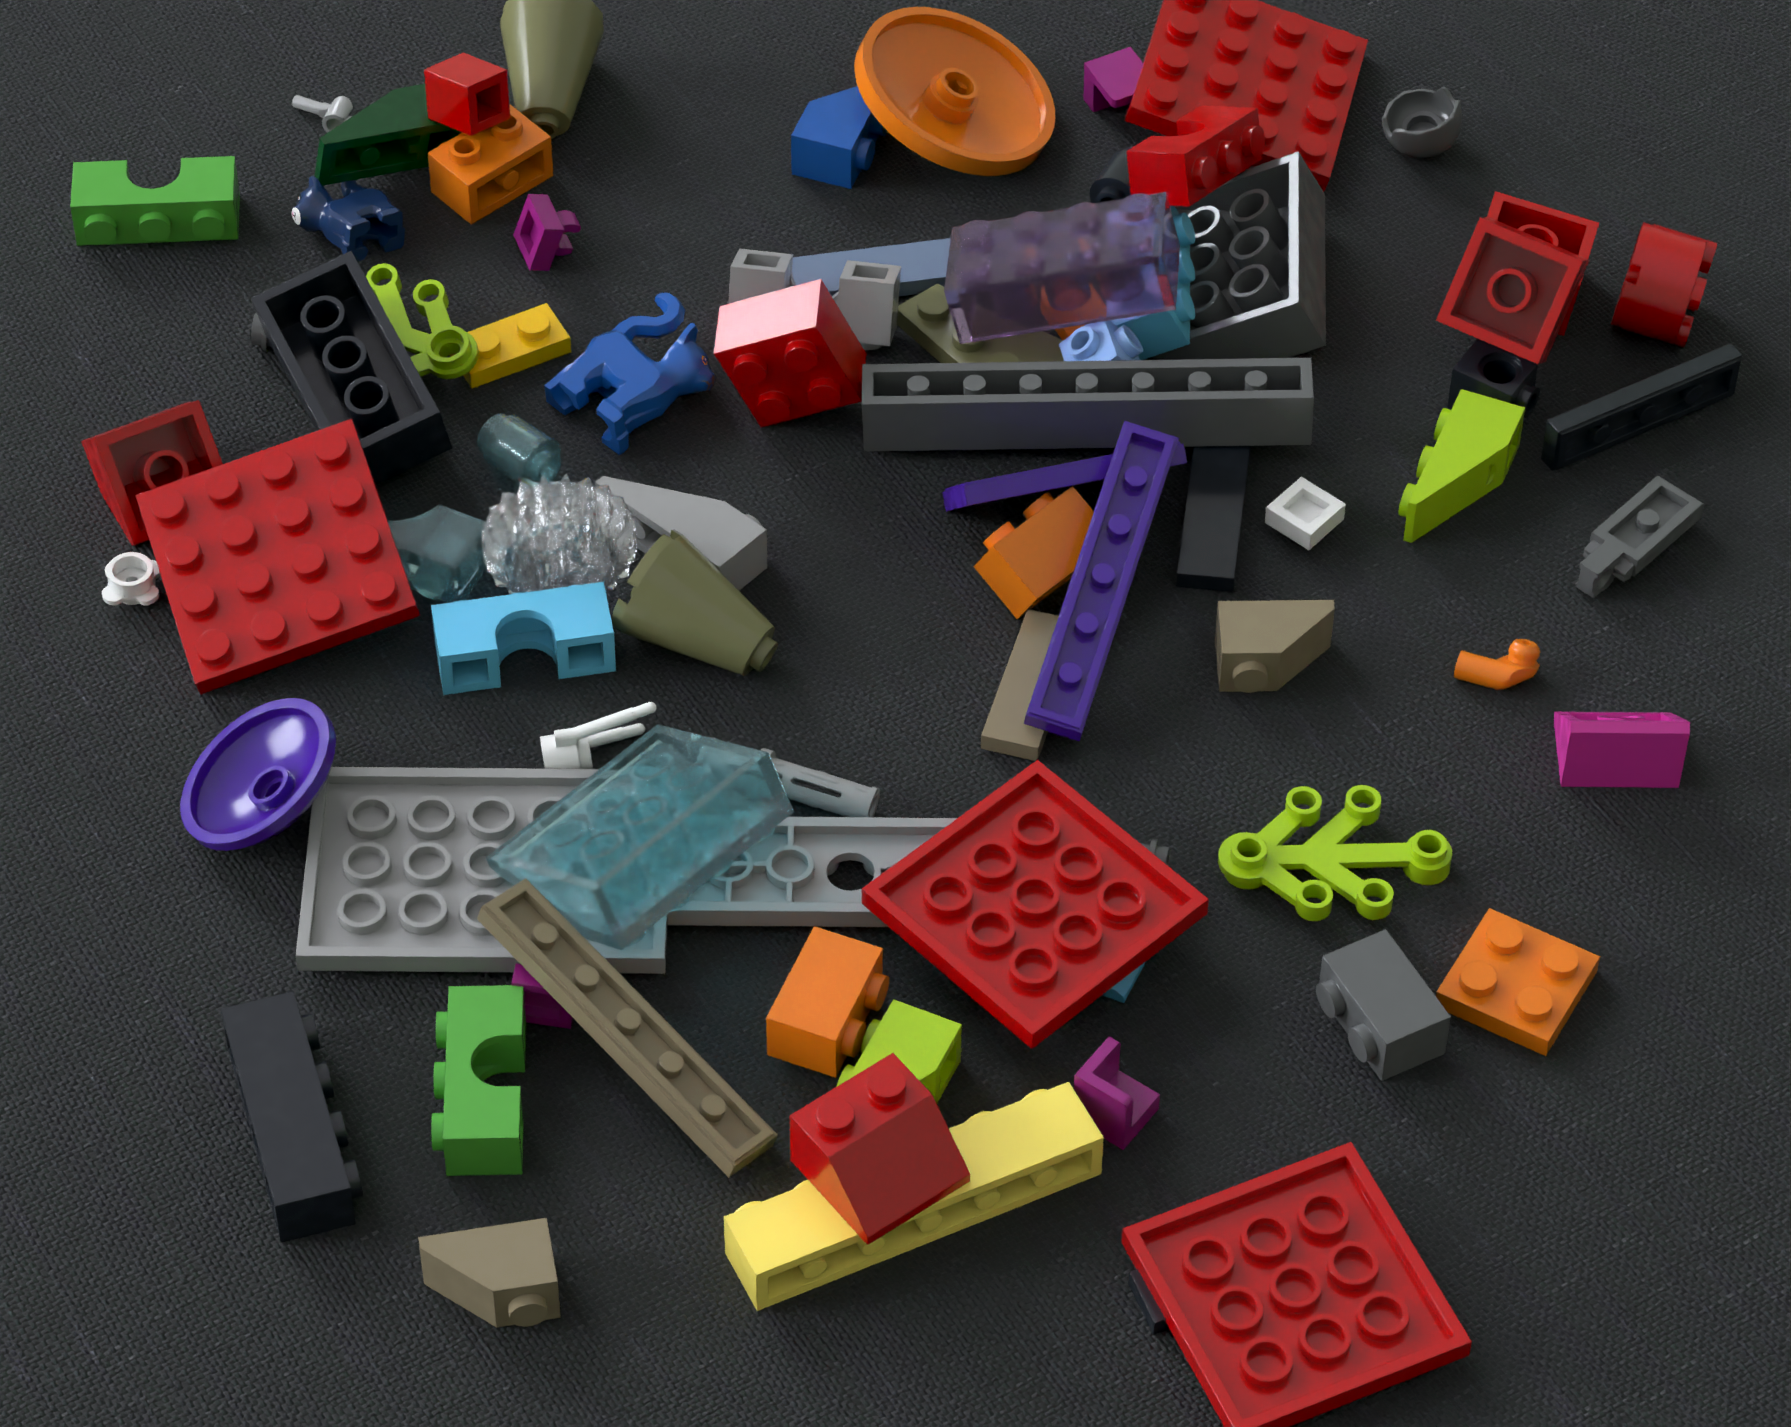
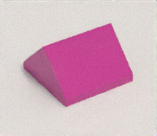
M1554 712V729L1561 787L1679 788L1690 736L1689 721L1673 713Z

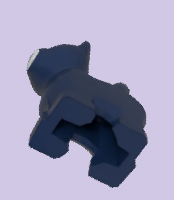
M311 176L309 178V187L300 193L297 204L292 209V218L297 225L309 232L322 230L325 237L332 244L341 248L342 254L352 251L357 262L364 260L368 253V249L362 242L364 240L378 241L385 253L400 249L404 245L405 227L403 226L402 211L394 207L389 198L380 190L367 189L357 184L355 180L342 182L341 191L344 198L333 200L316 177Z

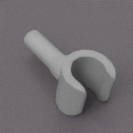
M300 95L294 96L292 100L294 108L319 115L323 118L322 126L327 133L352 117L349 114L353 106L349 98L345 96L336 97L332 104L315 101Z

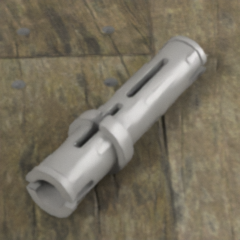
M711 737L705 746L701 758V773L711 774L748 786L749 793L757 796H763L765 792L847 817H874L879 802V788H871L823 771H817L776 758L775 751L766 748L755 752ZM743 764L756 769H760L771 774H776L782 776V779H776L764 775L762 773H758L752 770L750 771L739 767V765ZM802 782L834 793L841 794V797H835L806 787H802L797 785V783Z

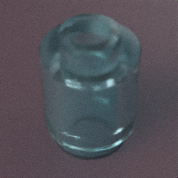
M495 414L484 424L479 433L477 446L483 453L485 461L527 489H535L549 483L560 469V444L518 415Z

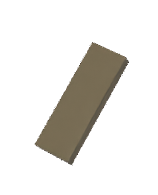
M1027 609L981 734V749L1033 761L1038 760L1048 731L1026 725L1024 720L1059 617L1058 615Z

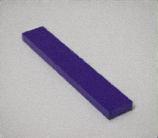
M1124 421L1026 712L1024 724L1080 742L1177 447L1178 437Z

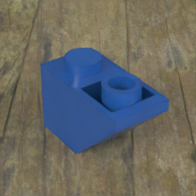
M858 86L809 101L791 134L792 175L852 189L861 169L867 171L870 168L874 158L875 143L879 135L885 137L888 131L871 113L860 94Z

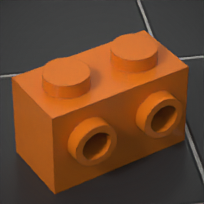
M510 105L511 119L473 136L462 132L428 152L431 192L471 225L553 176L551 136L512 105Z
M1073 486L1056 499L1050 492H1047L1022 513L1027 518L1024 523L1015 529L1008 521L983 542L988 551L975 564L974 568L1016 619H1019L1027 612V609H1032L1072 578L1094 511Z
M814 926L766 1017L767 1055L836 1078L846 1057H856L862 1046L866 1032V1022L864 1021L870 1010L879 1011L886 998L889 976L883 974V948Z

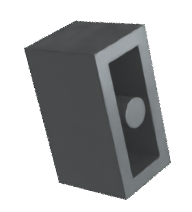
M1386 929L1322 956L1319 984L1316 985L1318 1002L1324 1013L1329 1018L1335 1017L1346 1031L1351 1049L1358 1060L1363 1063L1368 1062L1381 1081L1445 1054L1451 1016Z

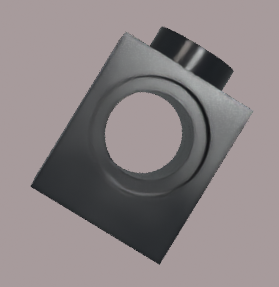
M1477 339L1452 370L1448 408L1452 409L1460 390L1463 389L1525 407L1524 418H1527L1533 411L1540 394V389L1535 386L1538 364Z

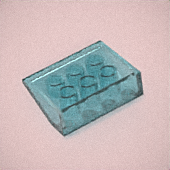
M657 724L488 855L486 860L492 870L512 885H516L526 878L585 939L623 950L625 947L632 946L642 940L647 930L666 914L684 906L689 901L690 895L707 881L725 873L732 866L733 860L753 844L770 837L775 831V827L794 811L769 752Z

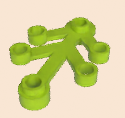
M382 263L373 266L367 272L366 278L406 351L416 354L410 358L420 377L432 373L442 379H454L467 374L475 366L479 356L477 343L471 334L451 324L446 310L449 300L441 282L433 279L424 280L413 290V299L418 312L428 318L432 332L428 334L411 328L399 294L402 289V283L396 268L390 264ZM383 279H391L386 285H377ZM430 295H438V297L433 301H423L426 297ZM457 353L451 357H447L450 354Z
M1357 785L1349 789L1346 794L1344 809L1303 845L1283 844L1300 827L1312 826L1320 818L1321 795L1315 789L1306 786L1290 790L1286 796L1285 810L1257 834L1249 832L1234 834L1221 844L1218 853L1219 868L1229 883L1241 889H1255L1265 885L1294 905L1298 915L1308 921H1320L1329 916L1332 909V889L1355 904L1358 913L1367 919L1379 920L1390 914L1394 895L1391 885L1378 878L1362 880L1347 868L1402 867L1404 873L1413 882L1422 885H1434L1447 878L1452 860L1451 845L1441 833L1434 830L1420 831L1411 837L1407 843L1343 844L1359 828L1371 825L1379 818L1381 795L1375 788L1367 785ZM1366 803L1371 807L1361 808L1356 806L1355 804ZM1304 804L1310 806L1311 808L1300 809L1297 808L1296 805ZM1304 869L1319 880H1307L1302 883L1287 870ZM1375 896L1381 898L1383 901L1372 902L1368 900L1367 897ZM1307 898H1318V899H1320L1322 902H1321V903H1310V902H1308L1306 899H1307Z

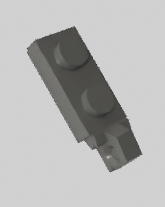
M1656 476L1591 533L1590 543L1585 547L1583 553L1585 559L1579 564L1581 570L1575 587L1594 598L1607 589L1615 577L1623 582L1629 580L1631 576L1635 577L1702 518L1704 503L1660 476Z

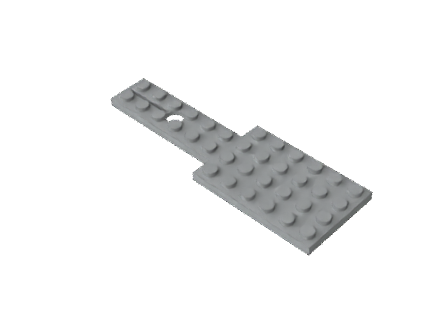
M332 767L324 787L312 803L296 947L298 971L514 972L515 964L520 963L477 920V917L483 905L525 878L619 973L665 974L668 925L888 927L862 904V889L849 891L837 888L829 881L827 876L837 870L840 862L853 860L862 862L865 871L874 876V880L957 818L673 816V770Z

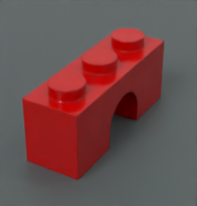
M1200 105L1176 120L1178 136H1150L1127 150L1131 204L1190 207L1262 160L1265 135L1262 127L1259 126L1258 108Z

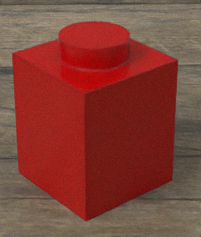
M464 52L424 69L428 119L470 136L511 119L507 69Z

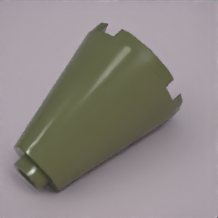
M508 0L503 7L500 29L515 108L553 139L565 133L571 125L603 38V13L591 0Z
M675 529L671 530L670 537L663 534L646 552L627 583L633 586L629 603L627 604L623 600L618 599L611 618L613 628L623 634L742 676H746L753 668L758 672L763 671L778 647V642L772 639L775 627L683 534Z

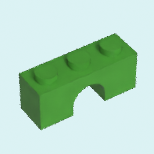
M235 156L181 158V168L178 177L172 183L154 189L142 188L130 181L127 160L73 162L70 208L77 246L238 239L240 192Z
M449 986L448 1011L436 1012L437 1049H446V1062H434L435 1100L444 1099V1112L432 1113L431 1135L433 1151H444L446 1176L516 1175L523 1173L524 1119L521 1086H493L483 1082L488 1077L499 1073L525 1072L527 1022L522 986Z

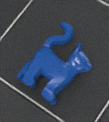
M660 293L655 297L656 304L664 312L663 315L658 317L632 316L620 322L613 330L594 337L585 352L544 385L546 402L563 415L569 414L576 408L579 410L589 403L588 394L593 392L600 393L605 399L601 401L596 412L608 425L607 430L602 436V443L618 455H621L628 449L629 433L635 428L661 416L679 396L710 390L715 383L716 377L710 369L708 356L696 343L698 329L694 323H690L659 362H655L646 356L632 342V339L636 337L661 338L672 334L684 321L685 309L682 303L670 293Z

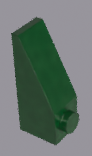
M425 84L397 88L320 137L314 177L324 186L429 167L428 152L462 132L428 119Z

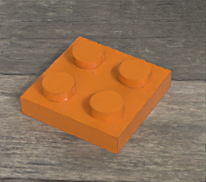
M1489 908L1436 991V997L1448 1013L1546 1056L1597 973L1600 956Z

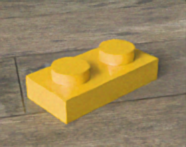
M547 303L471 330L468 333L473 336L477 343L479 356L475 366L463 376L470 387L475 388L571 353L570 336Z

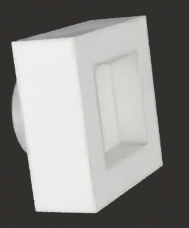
M1300 477L1266 507L1265 523L1307 550H1310L1344 520L1346 504L1305 478Z

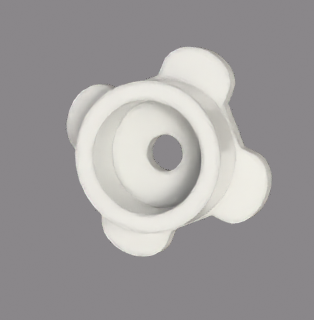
M127 552L117 555L106 565L105 575L108 577V586L102 590V598L105 603L113 606L120 603L146 606L158 600L159 590L155 585L156 579L161 575L155 560H150L141 553Z

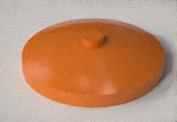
M908 7L894 10L883 15L872 24L857 50L854 62L856 83L871 113L899 142L918 155L938 165L958 172L980 176L1011 174L1032 164L1039 157L1052 135L1056 119L1054 101L1038 69L1012 42L974 19L952 11L931 7Z

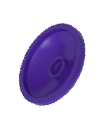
M285 698L260 705L230 723L205 748L187 777L180 803L181 819L186 830L200 844L207 848L229 851L263 843L292 825L315 801L330 774L336 747V735L331 720L317 705L310 701L299 698Z

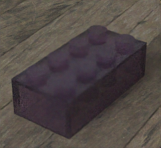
M1166 192L1150 195L1138 193L1120 200L1095 204L1083 202L1065 209L1041 213L1028 211L1016 217L992 221L973 220L964 225L952 227L944 293L960 344L1176 310L1180 243Z

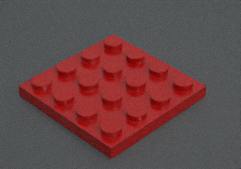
M1163 0L1125 121L1166 136H1178L1176 120L1200 105L1258 108L1259 126L1264 131L1265 145L1262 152V160L1254 164L1253 167L1299 151L1324 192L1331 177L1368 40L1345 30L1333 28L1258 0Z
M352 419L135 495L190 670L200 694L421 616Z
M1039 760L1033 762L862 888V904L1031 1049L1207 915L1209 902L1206 896Z
M1352 1142L1122 1228V1245L1163 1313L1166 1324L1224 1427H1290L1470 1355L1471 1339Z

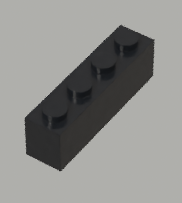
M294 991L221 1008L228 1053L280 1242L356 1224L352 1199L363 1196L361 1181L355 1160L343 1162L340 1148L348 1147L347 1133L340 1109L328 1111L325 1099L333 1098L334 1091L326 1061L315 1063L311 1052L320 1049L319 1037L312 1013L300 1014Z

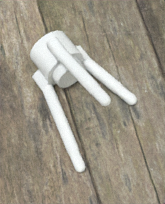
M648 702L574 728L555 730L553 735L541 736L540 742L545 769H593L590 748L643 734L645 727L641 723L625 727H614L654 713L657 708L656 704ZM674 786L673 798H682L685 793L684 789Z

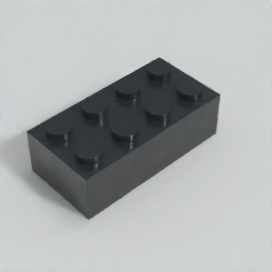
M352 251L251 298L264 333L316 431L352 419L375 485L453 448L439 409Z

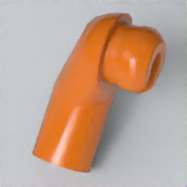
M1515 639L1509 646V654L1496 660L1461 650L1456 662L1454 678L1495 690L1507 689L1534 677L1540 667V664L1537 662L1540 656V648L1533 641Z

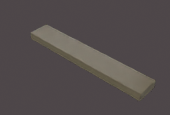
M526 878L481 907L477 920L728 1178L773 1147L778 1134Z

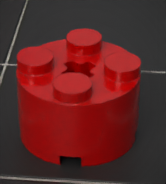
M1643 222L1611 324L1619 326L1626 331L1684 348L1694 319L1693 316L1685 314L1686 309L1691 311L1698 310L1707 283V279L1697 276L1698 271L1708 274L1718 243L1656 224L1651 225Z

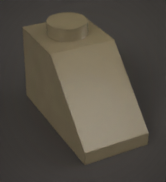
M1334 600L1218 601L1215 650L1219 692L1252 693L1257 691H1278L1330 648L1335 611Z
M547 1218L418 1237L424 1284L496 1328L510 1325L527 1327L539 1324L544 1320L561 1318L558 1280Z

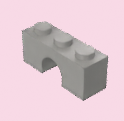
M739 248L730 266L728 304L796 286L792 275L793 254ZM847 260L839 278V292L833 295L832 298L864 350L879 349L882 345L890 346L897 329L901 266Z

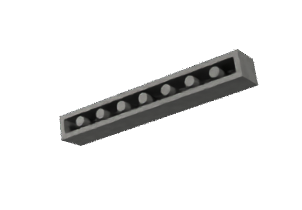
M1311 358L862 364L864 451L1115 448L1124 421L1178 437V441H1180V444L1184 443V447L1312 444L1314 392Z

